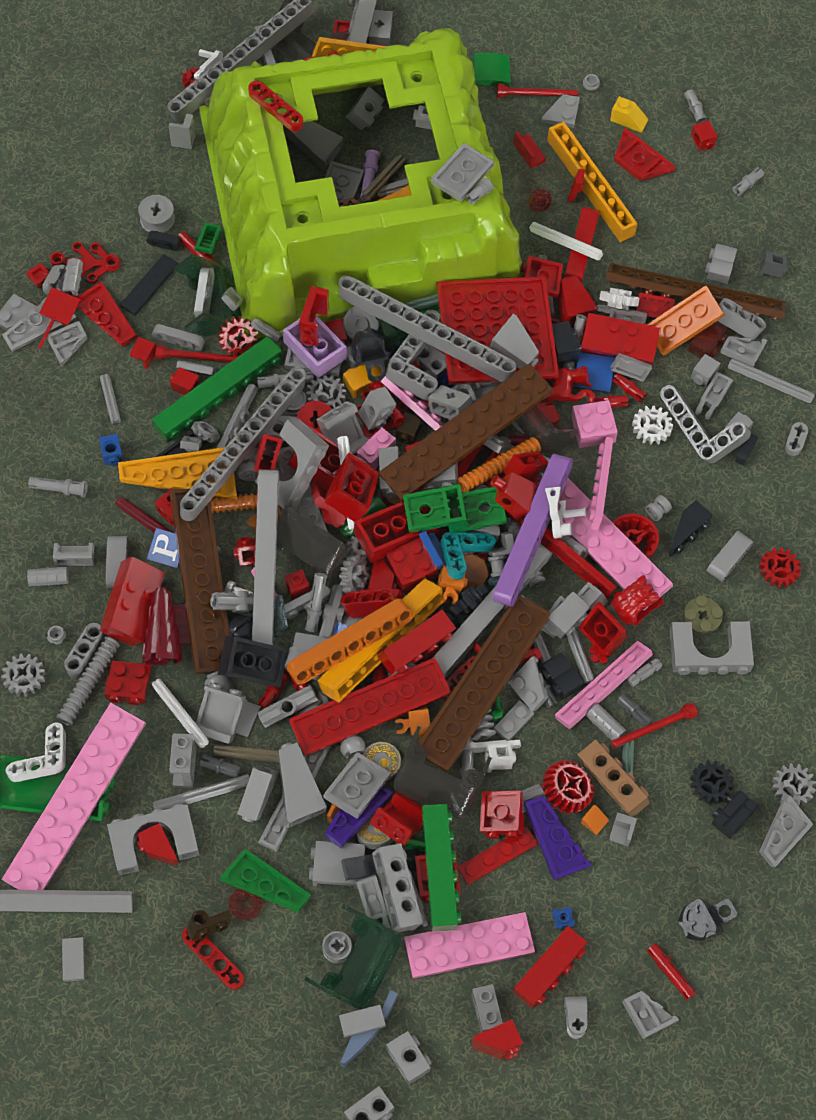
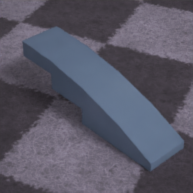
M391 990L382 1008L384 1021L387 1020L398 999V993ZM381 1028L352 1035L341 1059L340 1066L346 1067L355 1059Z

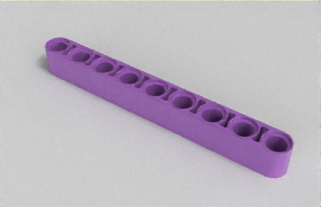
M558 454L551 456L531 503L530 510L524 519L495 587L492 598L494 602L513 607L551 518L545 488L561 487V495L572 468V458ZM552 491L551 496H555L556 492Z

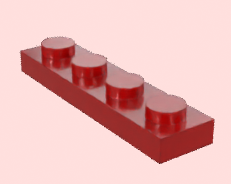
M525 827L524 834H518V838L504 839L459 865L458 870L467 885H470L534 848L538 843L528 827Z

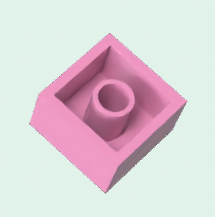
M609 400L573 406L571 418L579 448L600 445V443L604 444L606 436L613 438V443L616 442L618 432Z

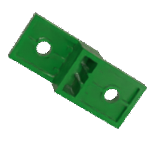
M460 484L403 495L410 533L445 526L449 527L450 532H465L506 524L507 519L505 509L495 501L498 490L495 487L462 493ZM483 504L490 506V509L486 512L479 510ZM423 507L431 508L428 514L420 512Z

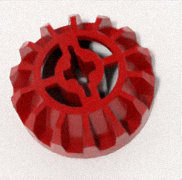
M625 514L612 522L638 549L640 543L644 542L645 546L642 553L648 559L654 556L659 543V533L651 520L639 514Z

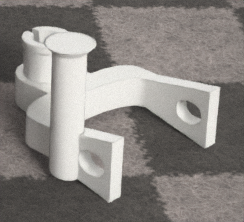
M561 487L545 488L550 506L554 539L562 538L565 535H572L571 524H564V518L579 516L587 518L586 507L565 510L566 500L559 501ZM552 491L556 492L555 496H551Z

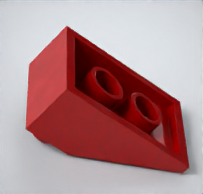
M348 453L328 489L324 502L352 521L359 520L369 510L379 472L351 453Z

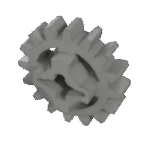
M324 374L322 379L319 377L317 381L311 380V385H307L308 392H306V398H308V402L314 400L322 401L333 410L336 406L346 401L344 383L340 384L339 378L334 380V375L327 378L326 374Z
M351 555L346 557V561H343L344 567H340L342 573L339 575L340 579H342L340 585H343L342 592L361 591V589H366V585H369L367 581L370 577L369 573H367L369 567H366L367 561H363L364 557Z
M20 654L19 659L13 656V662L6 661L8 668H2L4 675H1V678L5 681L3 684L10 693L15 691L16 695L19 696L23 692L26 697L29 691L35 694V688L41 689L40 682H45L43 676L46 673L42 669V662L38 663L37 657L32 659L31 655L28 654L24 658ZM35 669H36V677H34V676L32 675V674L35 672V671H34Z
M791 763L788 769L782 766L781 771L777 770L775 773L776 777L772 779L774 783L772 790H777L774 797L780 796L781 803L784 796L788 794L798 806L800 803L805 806L807 800L811 801L813 798L812 794L816 792V789L813 788L816 785V781H811L814 775L807 774L808 768L801 770L800 764L794 768ZM787 775V780L781 782L782 778ZM807 789L806 793L803 796H800L801 791Z

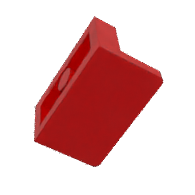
M518 131L514 133L513 144L531 169L546 162V157L529 134L521 136Z

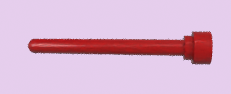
M497 84V98H504V96L508 95L562 96L564 94L576 97L579 95L577 90L508 88L505 84Z
M158 344L155 351V359L160 360L167 357L231 363L239 357L171 350L168 347H164V345Z
M692 702L685 704L679 712L613 740L611 745L616 748L683 718L691 720L698 716L697 709Z

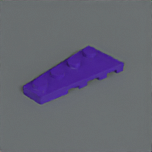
M382 786L358 819L340 808L328 827L325 837L339 848H342L374 816L379 807L382 808L392 798L393 792Z
M544 796L523 804L553 880L592 866L589 860H586L581 853L580 847L574 843L566 827H563L558 820L559 817Z

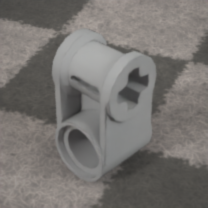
M509 555L488 557L492 567L491 577L501 576Z
M586 996L565 997L564 1008L566 1009L564 1010L567 1033L570 1037L579 1039L585 1034L588 1025ZM575 1023H578V1027H581L579 1031L574 1027Z

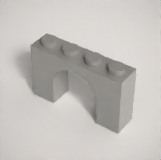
M287 419L279 434L294 449L298 459L296 473L291 479L279 470L278 504L283 509L297 508L301 503V498L308 489L309 483L313 475L316 474L317 468L329 447L325 441L300 419Z
M398 446L379 448L380 471L401 456ZM458 462L417 492L457 485ZM380 477V489L383 496L389 498L396 497L395 493Z
M750 621L730 622L727 628L729 651L724 656L718 658L706 657L696 649L693 642L692 622H672L670 640L673 672H678L680 675H687L690 672H698L700 675H706L710 672H717L720 675L728 674L729 672H737V674L751 672L754 660Z
M176 804L170 809H156L150 814H136L130 819H116L107 824L119 876L139 871L135 853L137 834L158 823L173 835L179 860L200 856L187 804Z

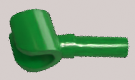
M500 696L495 701L496 710L491 711L494 723L503 719Z

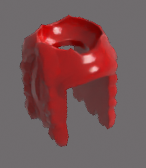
M644 575L640 576L630 586H627L622 592L615 593L610 603L620 617V620L626 623V625H639L646 615H649L650 612L662 606L665 602L662 597L658 596L657 592L652 593L654 590L651 584L646 585L647 579Z

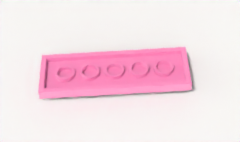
M526 912L459 925L457 930L430 931L404 937L413 979L535 954Z

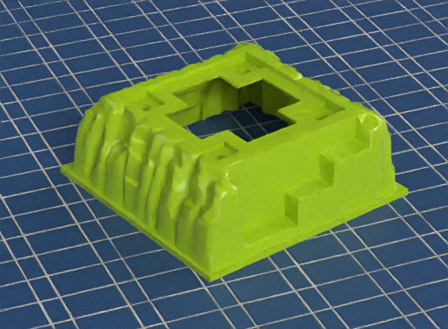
M442 28L433 32L425 31L420 33L409 46L392 45L385 48L378 47L375 52L369 49L366 51L358 50L345 53L342 56L333 54L310 58L306 61L295 60L293 62H280L265 66L254 61L250 66L237 67L233 71L221 72L220 77L215 81L209 107L205 105L199 106L236 292L243 299L239 305L243 321L247 318L251 324L254 318H258L280 332L282 337L283 330L301 318L311 286L329 290L328 316L317 314L319 319L323 323L340 318L344 320L345 314L354 305L341 299L338 295L339 280L343 276H351L405 305L410 301L436 295L437 281L523 277V272H520L522 260L519 253V233L510 220V208L503 195L500 163L495 156L493 147L489 145L485 123L481 116L478 87L475 85L474 66L467 57V48L463 45L461 36L452 29ZM253 81L262 82L303 116V122L318 120L313 95L383 84L389 108L425 103L440 160L404 165L411 196L339 207L332 177L295 183L283 124L249 96L248 86ZM272 98L265 99V102L272 103L274 102V100ZM279 109L277 112L279 114H285L287 110ZM463 143L494 161V166L483 177L493 184L494 189L487 195L482 196L474 205L469 203L466 197L460 202L431 184V178ZM429 307L419 309L417 311L421 312ZM244 327V331L249 334L248 329ZM258 330V334L254 335L258 340H263L267 337Z

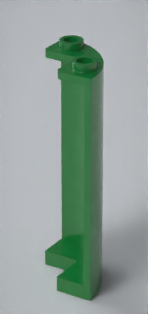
M0 754V808L42 814L73 764L66 762L63 771L57 774L13 782L6 774V767L12 762L29 759V757ZM40 765L33 766L31 770H37ZM115 776L88 820L102 821L104 814L109 813L110 802H108L110 788H114Z

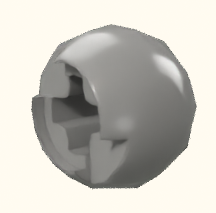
M358 735L350 736L341 742V753L345 758L351 760L357 752L360 754L364 753L365 742Z

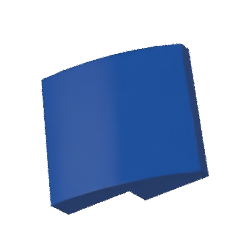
M579 352L577 368L587 367L591 388L574 383L573 387L610 393L613 371H611L610 366L615 358Z
M424 531L419 536L436 568L441 571L445 561L440 542L434 532L427 535L426 531Z

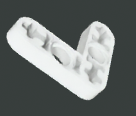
M53 723L46 728L45 755L15 761L6 767V774L11 781L19 782L63 771L66 765V732L60 723ZM60 745L59 749L51 751L52 747ZM40 765L37 770H31L33 766Z

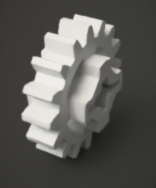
M610 288V292L601 291L599 300L608 302L607 306L619 309H629V306L637 307L639 303L638 297L631 296L632 291L618 288Z
M645 406L644 411L639 409L638 414L634 415L632 427H634L633 433H638L637 439L642 437L643 443L648 440L650 445L653 444V441L660 444L661 440L666 441L667 436L671 435L673 424H671L672 417L667 418L668 412L662 413L661 407L656 410L655 406H652V409Z

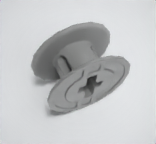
M151 195L141 201L138 207L140 223L148 232L168 231L175 222L173 204L167 197Z

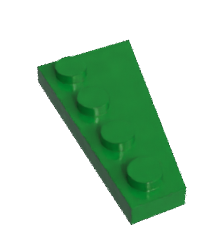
M247 849L242 851L220 877L222 882L297 913L300 912L311 898L310 893Z

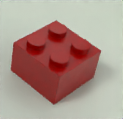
M420 537L386 553V561L403 593L414 589L424 578L431 581L438 577V570Z

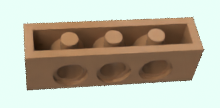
M597 740L593 741L577 754L580 762L628 816L634 817L650 804L648 792L643 786L638 787L634 783L636 779L629 771L625 773L622 769V763L616 757L613 759L609 755L610 750L604 743L600 745ZM602 760L607 761L604 766L597 765ZM613 775L620 776L616 781L610 780ZM626 789L633 790L630 795L623 794Z

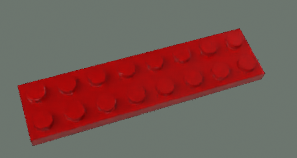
M432 658L406 669L401 674H394L345 696L339 703L333 700L290 718L289 722L302 753L306 757L339 743L350 736L360 734L407 714L408 711H414L451 695V691L436 658Z

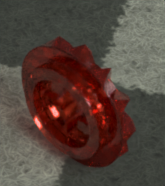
M237 889L230 896L229 910L238 920L248 921L255 918L261 911V897L242 889ZM248 898L251 907H246L242 912V905L239 902H245Z

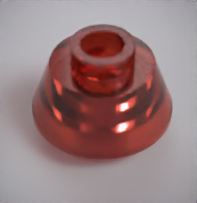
M544 189L534 190L528 200L529 207L535 212L546 211L552 203L551 194Z

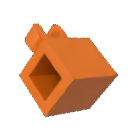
M443 565L439 573L437 585L444 592L442 602H445L447 596H450L453 599L452 604H455L462 589H466L468 579L465 578V575L462 579L458 580L451 578L447 573L445 565Z
M427 707L408 711V718L395 719V723H403V728L396 730L397 734H403L409 728L410 734L415 735V738L423 737L430 726Z

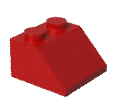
M597 602L578 627L603 656L618 649L627 637L626 629L601 602Z
M511 1019L473 1036L471 1046L477 1051L500 1060L504 1058L511 1060L519 1055L518 1052L521 1050L523 1042Z

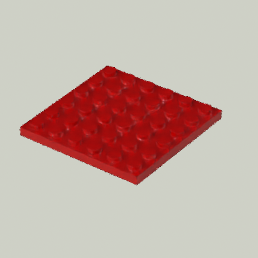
M545 276L437 281L436 286L442 324L490 348L494 336L514 313L539 351L537 356L538 362L534 367L543 379H558L559 371ZM445 353L448 385L501 382Z

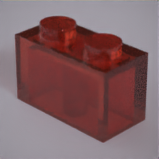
M716 321L694 337L688 351L700 358L704 354L714 358L719 350L717 347L719 344L723 345L728 337L726 335L728 327Z

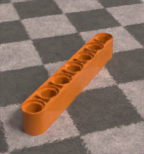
M396 599L292 659L287 664V671L297 684H304L409 623L414 616L413 612L402 599Z

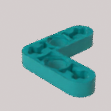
M444 533L440 546L448 575L453 579H462L467 569L463 552H491L496 543L495 537L488 533ZM464 540L471 541L472 544H467ZM452 553V554L457 555L458 557H457V558H454V557H451L449 554Z

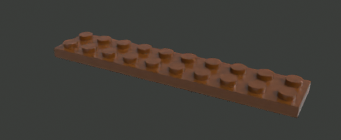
M610 263L606 280H609L612 284L623 283L627 284L630 288L641 287L645 288L648 292L659 291L666 296L677 295L682 299H686L704 286H707L718 304L724 298H727L741 306L742 310L750 311L757 316L762 314L768 315L776 320L779 318L784 319L786 312V301L619 264Z
M528 363L379 471L380 477L400 501L404 502L403 495L416 493L551 395L553 393L552 387Z
M171 489L169 493L195 675L210 674L218 671L225 636H230L226 610H213L210 604L212 593L224 592L211 502L209 501L194 520L185 521L180 516V502L190 489Z
M518 595L513 607H508L413 750L414 754L449 773L547 623L551 612Z

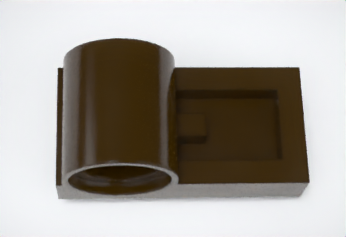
M197 910L193 912L187 925L188 935L193 941L198 938L205 939L211 933L217 931L223 932L229 927L233 916L229 910L211 917L205 911Z

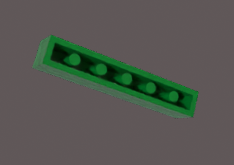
M447 804L422 805L432 932L457 930L458 923H461V912L456 910V903H459V891L454 888V883H457L458 879L457 870H453L452 865L453 862H456L455 850H451V843L454 842L453 830H449V823H452V811L448 810Z

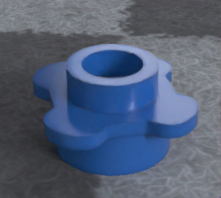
M565 907L562 910H553L552 916L555 917L554 925L557 929L574 926L575 921L572 919V909L570 907Z

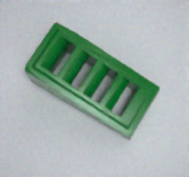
M205 222L196 243L195 251L212 254L222 236V226Z

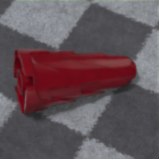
M165 587L156 588L152 592L148 627L146 628L145 644H143L142 655L143 663L147 665H166L170 660H174V665L182 662L181 643H179L178 626H176L175 608L172 604L171 592L167 591Z

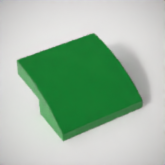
M499 53L473 54L476 84L490 86L494 83L509 86V55Z

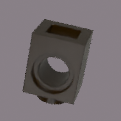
M404 412L405 422L398 426L396 438L404 444H414L422 427V418Z

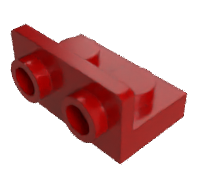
M643 291V293H639V303L636 311L647 313V317L656 319L674 307L675 299H671L672 296L661 294V297L654 296V292Z

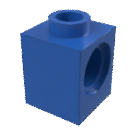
M118 434L99 437L104 464L113 466L117 465L118 462H123Z

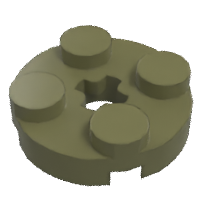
M698 596L688 602L683 613L684 622H692V632L700 635L715 632L722 622L723 615L720 606L705 596ZM699 612H701V613H703V612L706 613V614H707L706 617H707L708 619L703 618V619L701 620V619L699 618V616H700Z

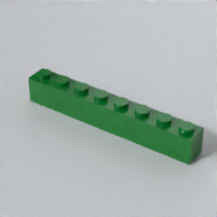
M268 336L152 418L153 428L166 442L171 439L175 440L182 431L190 429L194 422L200 418L204 419L207 417L211 410L221 407L225 400L236 396L240 389L252 384L253 380L258 376L262 377L265 375L269 368L279 365L282 360V350Z

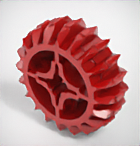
M561 760L553 763L545 771V775L542 778L544 783L541 787L545 789L543 795L549 797L547 802H552L553 808L559 807V812L565 810L566 814L572 812L575 814L584 810L591 803V798L594 796L592 791L595 786L590 784L593 779L588 778L589 772H584L583 766L578 767L577 762L571 763L570 760L565 762Z

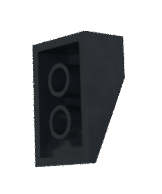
M225 636L217 675L281 687L288 648L235 636Z

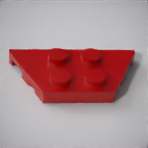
M624 128L614 162L639 181L671 173L675 170L676 166L627 128Z

